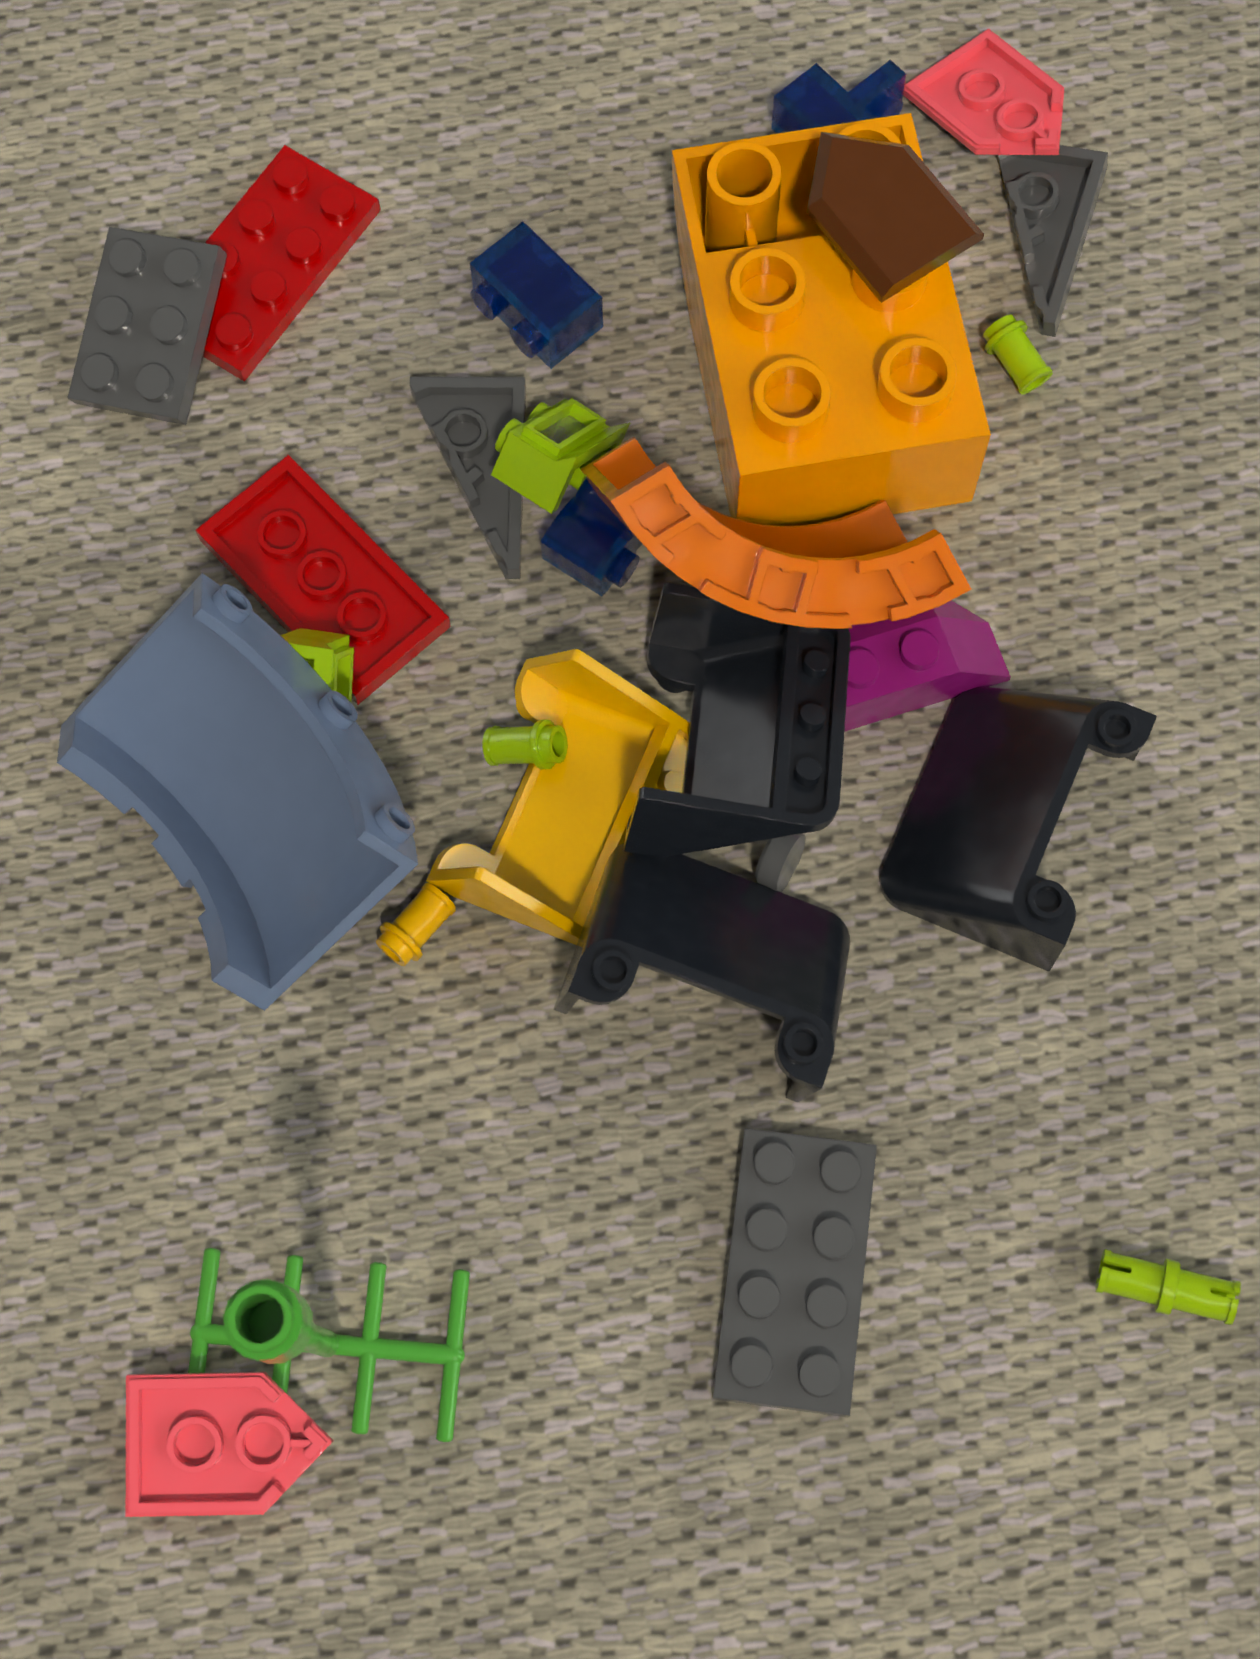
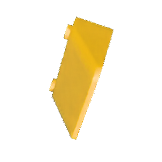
M572 649L526 659L515 685L516 707L524 719L534 724L538 720H550L554 725H560L565 730L568 748L564 761L556 763L551 769L540 770L534 763L528 765L490 853L473 844L451 845L437 856L426 881L455 898L577 945L607 861L612 852L625 841L627 824L633 813L639 789L648 787L682 793L689 721L583 651Z

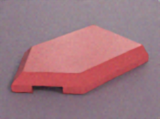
M989 28L901 87L902 95L975 155H1059L1064 87Z
M266 1372L126 1375V1517L264 1515L334 1440Z

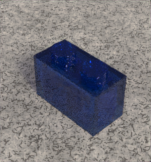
M523 221L469 263L473 290L470 293L478 309L490 320L498 317L510 328V336L519 350L529 358L537 355L550 369L604 327L602 297Z

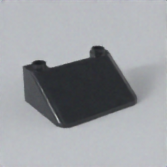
M665 583L649 638L647 667L651 675L664 690L671 693L693 692L682 793L648 787L639 789L633 813L627 824L623 851L654 857H668L816 832L826 828L834 820L840 804L851 641L849 629L805 628L775 623L739 612L709 598L695 587Z
M983 686L975 687L959 694L952 704L880 874V888L885 899L901 911L1049 972L1068 941L1075 923L1076 908L1070 894L1059 883L1039 877L1036 873L1085 752L1088 748L1108 757L1127 758L1134 761L1138 752L1146 743L1157 715L1119 701Z
M624 843L619 845L612 852L605 866L554 1010L567 1014L578 999L596 1005L610 1004L619 1000L630 989L640 965L781 1019L782 1022L776 1037L774 1052L778 1066L791 1079L786 1098L798 1103L821 1090L834 1053L849 956L850 935L845 923L836 914L686 855L654 857L624 852Z

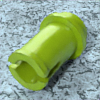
M1010 314L998 319L985 330L983 337L987 343L984 348L989 355H997L1017 385L1020 394L1025 395L1048 381L1053 371L1046 365L1025 334L1028 326L1024 320L1017 321Z
M538 720L534 726L488 727L483 736L482 748L484 758L491 766L534 763L541 770L551 769L556 763L564 761L568 742L562 726L554 725L550 720Z

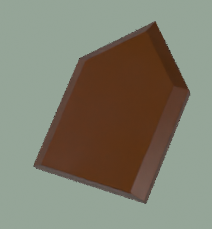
M821 132L807 213L881 303L983 240L984 233L909 145Z

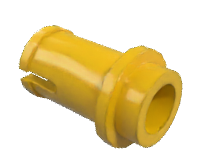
M425 883L422 886V890L392 923L384 921L379 928L382 934L376 940V944L391 960L401 966H405L410 960L418 961L423 955L420 948L443 922L456 911V906L450 898L430 883Z

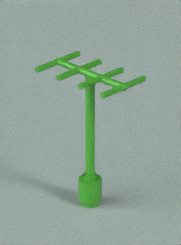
M206 1248L204 1250L195 1323L190 1329L192 1346L188 1373H205L209 1344L231 1346L244 1357L274 1364L272 1379L287 1393L291 1359L298 1356L301 1352L312 1353L325 1358L333 1355L360 1357L351 1431L358 1435H364L368 1433L376 1359L442 1364L444 1366L436 1439L440 1442H451L453 1440L460 1366L465 1358V1352L462 1347L470 1279L469 1271L458 1269L453 1272L446 1344L379 1338L387 1268L386 1264L380 1262L370 1264L362 1337L338 1335L329 1329L313 1323V1312L307 1300L299 1294L304 1260L299 1255L287 1257L284 1284L264 1279L251 1281L238 1288L228 1300L223 1315V1324H213L211 1322L221 1251L216 1248Z

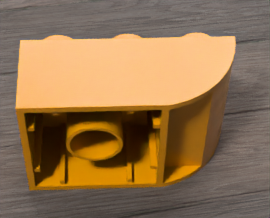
M906 113L672 150L675 216L686 301L730 516L765 525L797 526L839 519L858 512L882 499L886 501L892 514L971 502L991 433L948 262L881 303L807 213L821 132L906 144L923 161L912 114Z

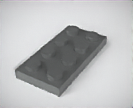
M745 1128L713 1400L840 1417L850 1416L877 1145Z

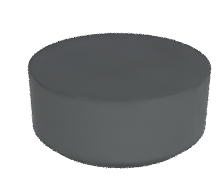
M798 834L769 839L756 868L755 878L757 883L782 892L799 864L806 836Z

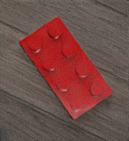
M284 145L205 242L206 244L220 246L227 253L203 357L245 382L381 211L379 199Z
M289 455L195 530L204 546L287 632L304 628L350 635L349 646L354 647L352 699L357 705L363 702L451 627L449 617Z

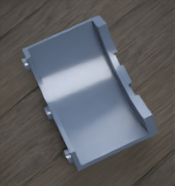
M202 573L61 725L57 763L98 791L123 814L128 813L134 808L159 836L151 844L168 864L182 887H195L205 907V911L198 917L207 943L211 963V980L265 1011L418 865L413 837L415 825L406 813L398 791L383 762L357 724L358 714L352 703L342 694L332 691L308 662L282 636L253 612L251 603L242 592L231 585L224 584L220 586Z

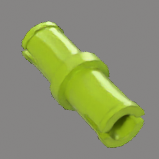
M1104 1249L1098 1271L1100 1277L1097 1278L1095 1292H1105L1155 1305V1312L1169 1315L1171 1310L1174 1309L1223 1321L1224 1324H1233L1239 1304V1299H1235V1296L1240 1294V1281H1228L1180 1269L1179 1261L1167 1258L1164 1264H1158L1113 1253L1108 1249Z

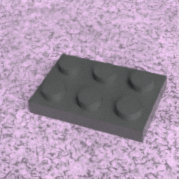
M109 227L67 398L79 405L186 425L227 253L218 245Z

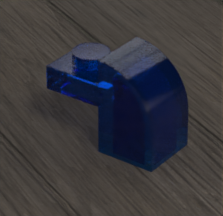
M890 59L847 92L816 63L774 95L771 129L778 134L899 115L903 108L902 98L906 73Z

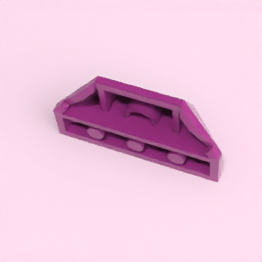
M951 600L939 607L909 618L893 622L887 619L874 623L851 625L852 628H848L851 641L845 731L955 698L962 692L975 687H990L1009 681L1011 676L990 624Z

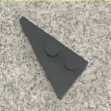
M1060 145L1059 155H997L1041 335L1056 336L1107 171L1108 152Z
M410 376L412 397L505 579H521L523 495L491 476V473L500 452L495 450V444L501 431L513 418L522 423L525 422V377Z

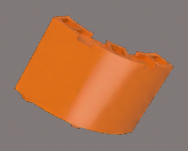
M635 437L630 438L580 469L602 501L657 560L679 578L694 586L709 598L748 615L775 623L805 628L845 629L852 628L851 625L874 623L887 619L893 622L909 618L939 607L972 590L942 533L933 529L908 542L886 501L883 499L858 512L817 524L797 526L765 525L722 514L695 500L684 488L670 465L664 462L656 467Z

